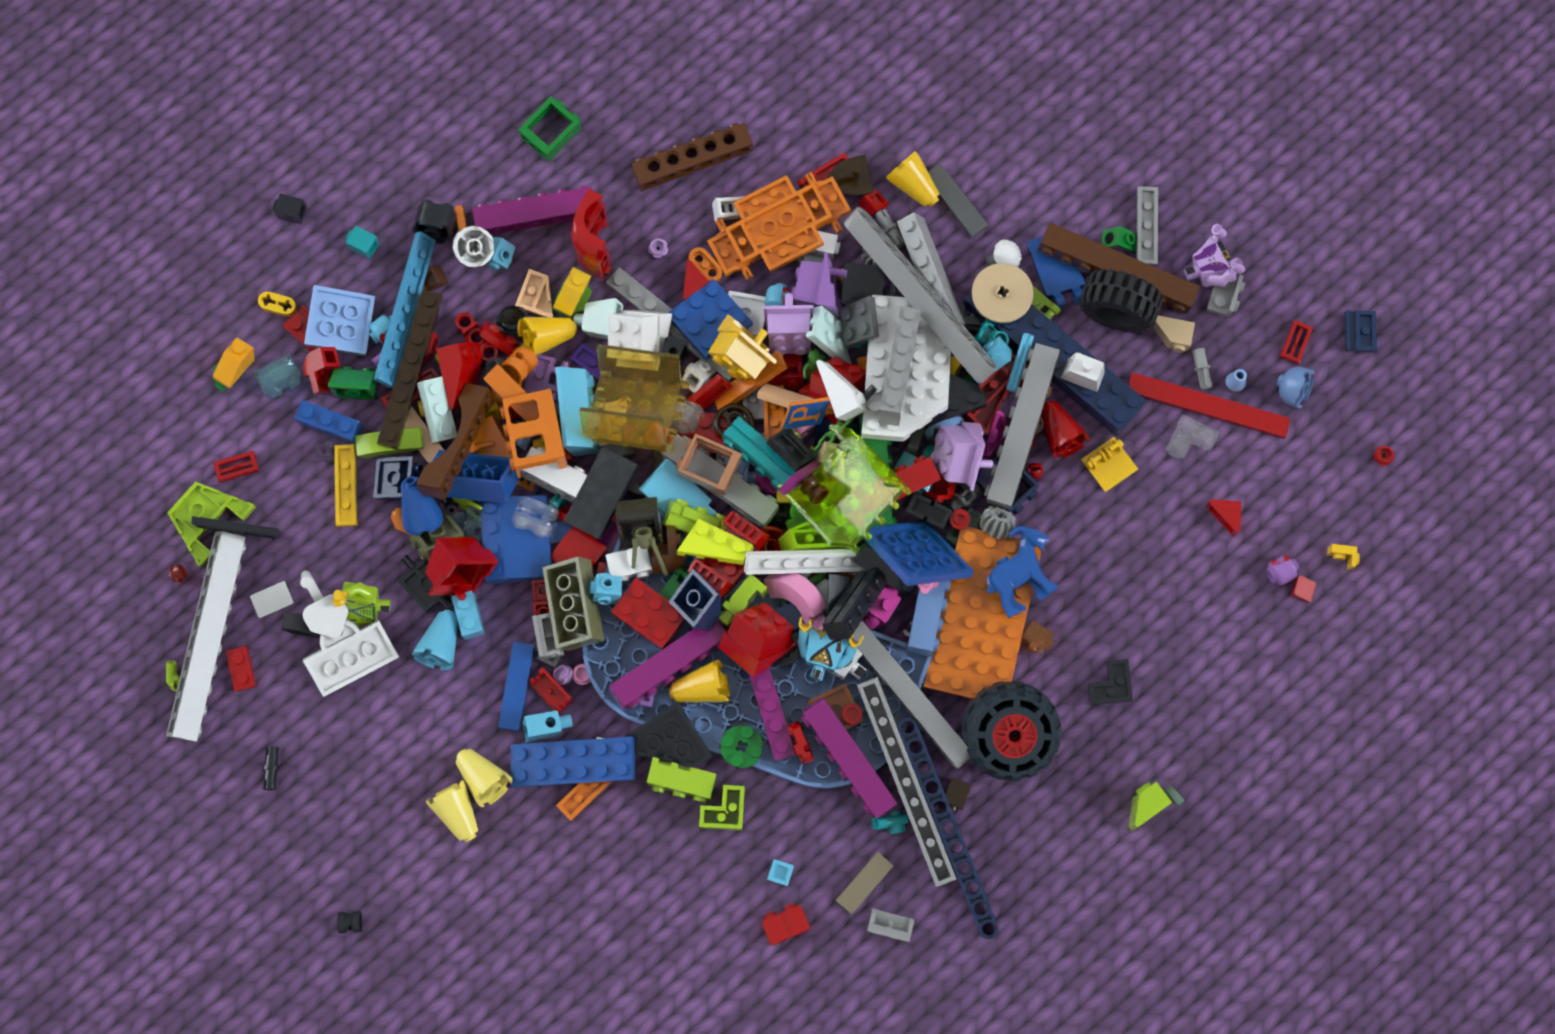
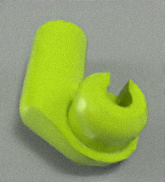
M167 661L166 682L172 691L177 692L180 679L177 673V662Z

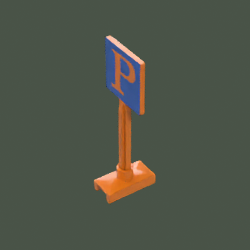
M825 397L789 403L781 424L782 430L821 424L824 415L835 414L832 405L828 406L830 398Z

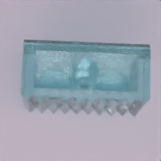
M287 354L253 372L267 398L281 395L282 390L287 387L294 388L304 379L291 354Z

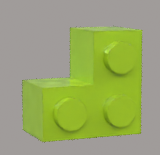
M723 785L722 806L700 805L699 828L743 831L745 786Z

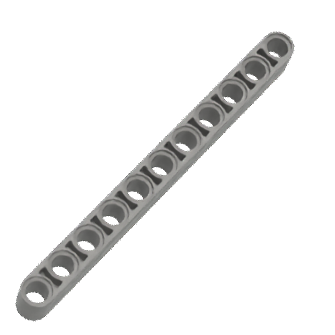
M857 207L844 221L845 227L914 308L921 309V317L977 382L984 383L997 369L995 362L864 209Z
M825 578L815 587L827 605L828 580ZM826 607L825 609H823V611H824L825 614L827 615V607ZM861 621L858 628L854 631L853 637L856 641H859L862 635L864 637L858 646V650L862 653V658L911 717L915 719L947 760L956 769L960 768L970 759L967 752L968 746L864 622Z

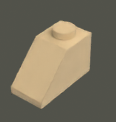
M1157 316L1153 329L1167 348L1183 353L1185 351L1188 352L1191 347L1195 322Z

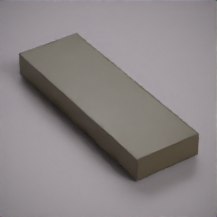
M877 852L836 899V902L852 915L894 865Z

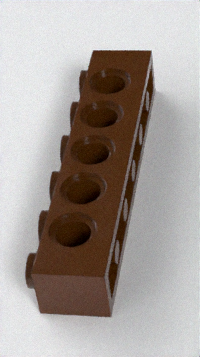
M735 123L730 125L728 129L722 131L715 130L703 138L696 137L689 143L676 144L667 151L660 150L655 152L653 156L638 158L634 163H631L632 170L642 192L752 152L753 143L745 123ZM728 139H731V140L734 141V143H732V144H730V145H728V144H726V143H724V142H725L726 140H728ZM708 146L715 147V150L707 151L706 148ZM689 153H695L697 155L694 158L687 157ZM673 159L678 161V163L675 165H670L668 163L670 160ZM653 166L659 168L656 172H652L649 169Z

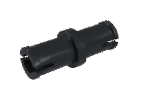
M269 746L265 747V765L262 766V771H264L263 790L273 791L277 790V772L280 770V766H278L279 747Z

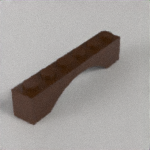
M470 383L465 384L458 398L462 415L459 431L449 448L436 460L424 467L417 481L422 495L445 500L447 494L451 492L453 482L461 471V465L464 459L468 457L469 449L477 438V432L480 426L484 424L488 410L493 406L494 399L489 387Z

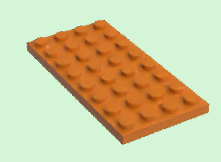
M971 527L960 530L955 551L974 572L971 578L951 580L949 592L945 591L944 598L947 599L946 609L941 611L940 618L943 619L942 629L937 631L936 638L939 639L938 649L932 652L933 656L926 672L923 688L974 699L979 691L992 686L993 683L1012 681L1032 588L1025 583L1013 590L1014 599L1018 603L1023 604L1027 609L1017 616H1012L1010 619L1006 617L1001 606L999 594L997 592L989 594L985 590L988 588L986 578L993 568L998 566L996 562L1006 556L1010 559L1018 554L1021 539L1009 537L1006 539H996V537H990L989 534L983 533V530ZM1035 547L1034 550L1039 562L1041 550Z

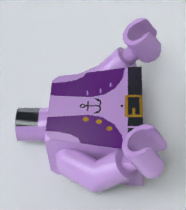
M1215 224L1212 227L1214 235L1210 236L1204 245L1193 254V266L1184 269L1188 281L1199 278L1204 287H1223L1229 282L1236 281V273L1241 274L1245 271V267L1242 265L1243 261L1240 258L1232 260L1222 241H1218V238H1225L1227 232L1220 224Z

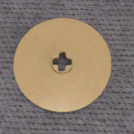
M999 263L986 267L977 275L972 286V300L975 308L983 317L996 323H1010L1020 319L1027 313L1033 301V286L1029 277L1020 268L1011 264ZM1000 289L1007 292L1005 297H1002L1001 294L998 295Z

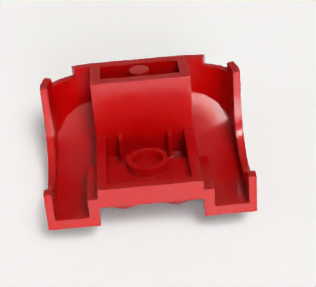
M588 189L575 213L571 229V239L581 268L590 275L603 280V276H608L612 267L609 266L611 260L608 248L605 247L607 242L597 236L600 230L606 228L609 223L605 221L607 219L605 203L601 201L603 195Z

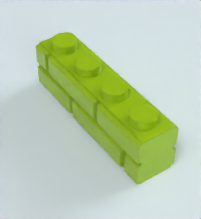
M678 498L676 502L670 500L662 521L663 525L675 526L676 530L689 534L698 519L723 531L726 528L722 523L726 516L718 513L715 516L707 514V509L696 506L693 509L688 507L689 502Z

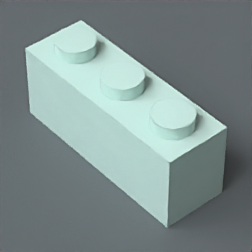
M438 377L418 382L417 386L431 442L435 443L456 438L457 432L452 412L449 410L443 378Z

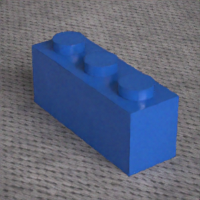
M304 400L301 401L294 417L301 426L349 444L356 445L355 436L360 435L363 430L360 421Z

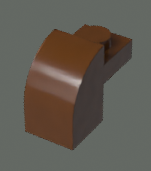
M667 526L668 544H656L668 573L680 568L685 561V556L677 555V550L682 543L680 534H676L675 526ZM651 546L653 574L663 573Z

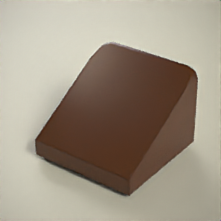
M432 265L428 268L423 284L424 290L433 291L448 284L441 266Z

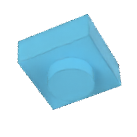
M774 859L767 880L788 887L794 865Z

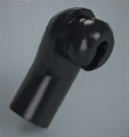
M446 497L445 500L441 499L447 514L454 515L457 509L451 497Z

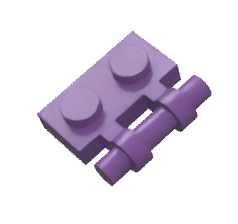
M540 354L536 356L538 365L529 374L524 390L527 393L551 388L554 402H558L557 380L555 385L549 384L551 375H556V359ZM562 361L560 367H569V363Z

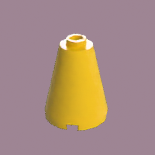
M916 151L886 176L890 183L923 207L928 205L931 208L939 201L937 196L940 193Z
M524 317L518 322V336L522 337L524 343H521V346L527 347L536 356L574 338L575 333H577V325L570 318Z
M720 660L713 661L673 681L672 686L669 687L671 699H675L679 703L728 702L729 699L727 697L730 696L727 675L723 674L720 669L724 668Z

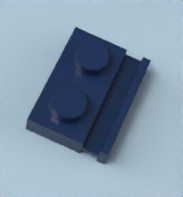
M1346 310L1344 312L1345 352L1375 353L1377 351L1376 311Z

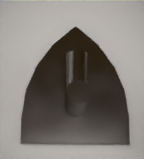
M865 155L844 160L826 178L828 179L833 176L843 194L854 196L874 193Z

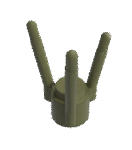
M638 528L635 531L636 538L632 539V569L636 567L638 546L641 549H648L650 557H652V546L664 575L667 576L668 572L656 545L655 537L652 535L651 528Z

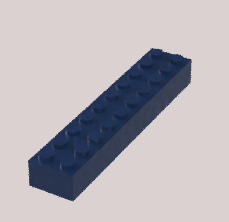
M1000 289L998 295L1001 294L1002 297H1005L1007 292ZM971 291L964 298L963 304H965V309L971 314L983 317L973 304ZM1032 304L1027 313L1014 322L996 323L990 321L994 324L995 329L1003 331L1008 335L1010 340L1008 345L1016 352H1018L1024 333L1034 336L1031 345L1032 349H1034L1036 343L1059 349L1060 354L1051 382L1116 437L1119 436L1147 403L1142 396L1105 365V373L1097 392L1060 378L1068 358L1073 354L1080 353L1093 359L1096 358Z

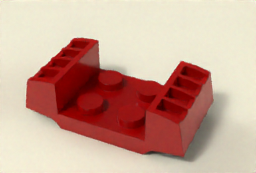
M733 511L722 522L726 526L724 531L753 544V551H761L770 536ZM705 557L702 561L695 558L687 570L689 574L692 569H696L721 594V600L725 598L745 574L744 565L720 562L717 559Z

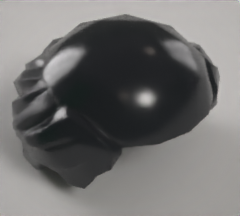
M506 306L497 315L496 325L506 335H518V322L524 317H529L528 312L520 306Z

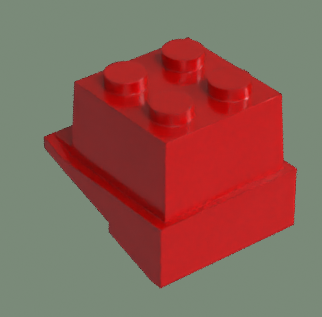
M833 357L827 362L862 394L865 392L866 370L847 363L840 358ZM819 369L811 374L810 382L801 388L798 394L813 399L829 397ZM835 414L824 415L832 423L837 424L838 418H836Z
M438 537L425 571L433 584L428 594L429 596L456 595L460 601H463L466 598L465 592L472 590L474 593L484 578L489 577L499 560L490 549H484L474 537Z
M764 602L736 613L729 630L723 632L718 648L752 677H755L772 666L773 662L797 647L798 643L791 638L794 626Z

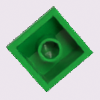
M346 366L341 367V369H334L328 383V388L336 398L377 400L378 382L373 380L376 371L371 368L353 370V368Z

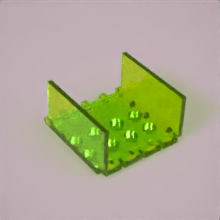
M830 424L829 429L841 440L840 445L843 449L836 446L826 458L830 464L823 461L813 473L820 480V485L825 486L829 490L828 496L817 505L812 504L809 496L804 495L800 487L795 488L785 496L829 545L848 547L857 554L860 550L856 544L863 536L870 540L872 536L868 531L877 521L883 525L886 521L882 515L890 506L897 509L899 504L895 500L902 492L910 495L912 491L860 435L855 434L850 428ZM779 483L777 487L780 489L783 484Z

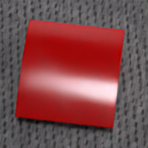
M572 526L553 551L551 557L554 563L575 557L590 559L592 570H594L595 565L608 551V548L590 534Z

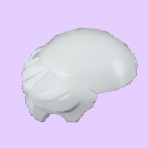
M1004 239L995 245L994 259L997 264L1006 263L1018 267L1022 259L1021 250H1019V246L1016 243Z

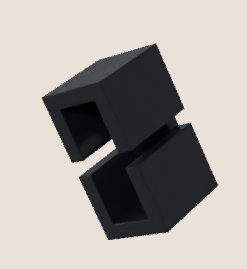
M915 492L906 511L923 520L928 517L927 522L945 530L953 510L937 502L932 506V500Z

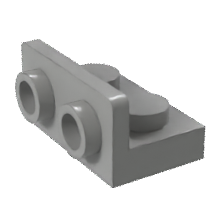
M1239 275L1238 278L1236 277V281L1229 282L1223 287L1213 286L1206 311L1230 318L1233 312L1236 313L1240 301H1237L1238 294H1242L1245 283L1242 282L1244 275Z

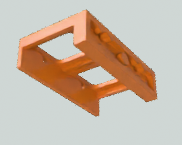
M551 388L502 399L501 417L502 420L506 419L507 423L503 425L505 436H509L510 439L506 444L508 453L513 455V458L509 459L512 471L516 470L518 478H521L520 470L558 462L559 469L568 468ZM531 401L537 402L538 419L518 424L511 423L509 415L510 406ZM536 435L544 437L545 453L525 458L517 457L516 440Z

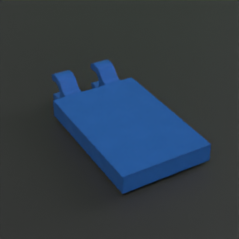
M1043 236L1027 241L1026 245L1045 297H1052L1054 304L1059 308H1064L1066 303L1062 294L1071 291L1075 304L1079 303L1083 292L1081 288L1085 286L1079 268L1065 265L1060 260L1046 257L1037 251Z

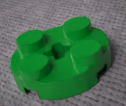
M738 725L732 727L722 737L721 753L724 760L731 766L741 769L749 768L755 765L762 755V738L750 726ZM740 741L748 744L744 753L741 750H736Z

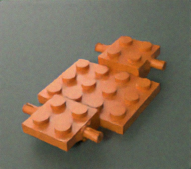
M812 172L809 175L807 173L805 178L809 185L795 191L786 175L733 202L741 220L727 227L723 218H720V223L718 220L715 222L720 232L715 237L707 240L725 276L727 277L737 271H742L745 280H749V277L752 279L754 276L749 266L760 259H763L771 273L824 246V242L817 231L818 229L826 225H832L836 234H839V231L840 233L843 232L844 229L841 227L839 220L851 213V209L833 176L824 181L817 182Z

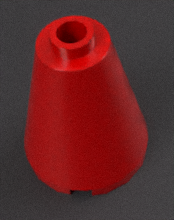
M1049 400L1044 403L1040 417L1043 419L1044 431L1053 458L1058 459L1057 456L1060 455L1066 458L1080 451L1084 447L1082 443L1085 440L1087 443L1089 441L1087 432L1057 401Z

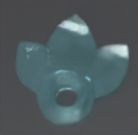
M469 505L467 513L456 512L452 515V519L464 532L465 537H474L477 541L482 540L481 510ZM479 527L481 532L476 535L475 529Z

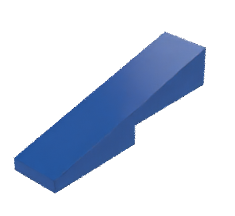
M513 642L498 725L499 729L520 732L535 654V647L532 644Z

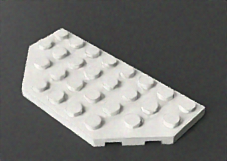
M872 295V297H875L879 336L868 341L865 391L871 384L878 390L865 403L867 411L863 412L861 438L905 441L910 437V434L917 429L920 430L932 421V418L937 414L947 410L951 351L925 320L920 317L900 425L893 426L878 423L901 306L914 307L905 297Z

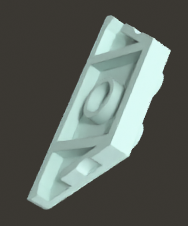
M823 306L815 307L813 318L810 321V325L813 328L812 331L807 332L806 337L830 357L840 358L851 364L848 348L844 347L841 321Z

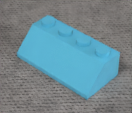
M555 367L563 447L575 457L595 454L598 451V446L601 445V440L596 430L599 421L594 411L597 401L592 392V387L595 386L593 375L586 369Z

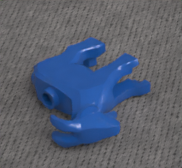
M1017 526L1009 534V538L1021 534L1018 554L1010 559L1006 556L997 561L996 564L998 566L993 568L986 578L988 588L985 591L989 594L996 592L999 594L1001 606L1008 619L1014 615L1017 616L1027 609L1023 604L1018 603L1014 599L1013 590L1027 583L1032 588L1039 601L1059 589L1055 583L1049 581L1043 574L1034 550L1035 547H1038L1044 553V545L1049 542V537L1036 529L1026 526Z

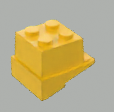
M730 315L726 316L717 329L720 333L708 351L713 357L712 360L719 366L727 368V373L736 379L738 377L756 379L768 362H773L774 364L777 362L768 353L770 349L762 343L768 332L761 329L755 337Z

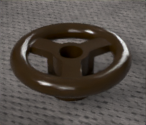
M740 404L725 405L718 410L714 417V428L721 439L724 433L720 427L722 416L726 419L728 426L732 425V420H736L740 416L751 427H755L753 414L748 408ZM729 410H739V411L743 412L747 417H744V418H743L742 414L739 413V412H737V411H732V412H730V413H728L727 411H729Z

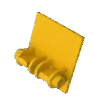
M1112 437L1081 459L1104 492H1107L1138 470L1137 466L1122 448L1124 446L1123 442L1120 439L1116 440L1115 437Z

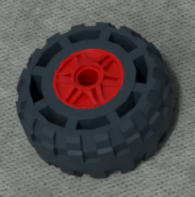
M1013 680L1011 682H996L992 686L979 691L978 695L972 701L970 700L961 723L962 740L968 746L967 752L974 764L992 778L1010 780L1011 782L1020 781V779L1027 777L1031 778L1038 775L1037 772L1041 769L1047 768L1052 762L1051 759L1054 754L1058 752L1060 736L1062 735L1059 715L1048 697L1032 685Z

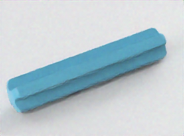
M1024 333L1007 383L1006 390L1016 392L1034 339V336Z

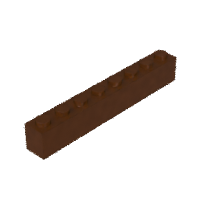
M1051 222L1037 250L1046 257H1053L1065 265L1077 267L1083 273H1093L1101 269H1113L1143 278L1159 289L1163 299L1161 305H1166L1177 313H1188L1200 287Z

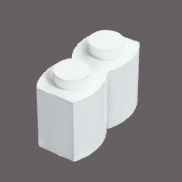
M640 546L637 548L635 569L631 567L633 548L607 554L606 560L609 573L613 576H622V584L628 582L629 578L637 577V579L649 577V573H652L653 569L648 549H641Z

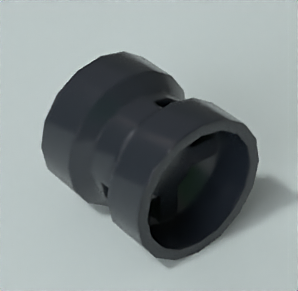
M354 911L352 914L338 912V933L343 934L348 931L361 933V911Z

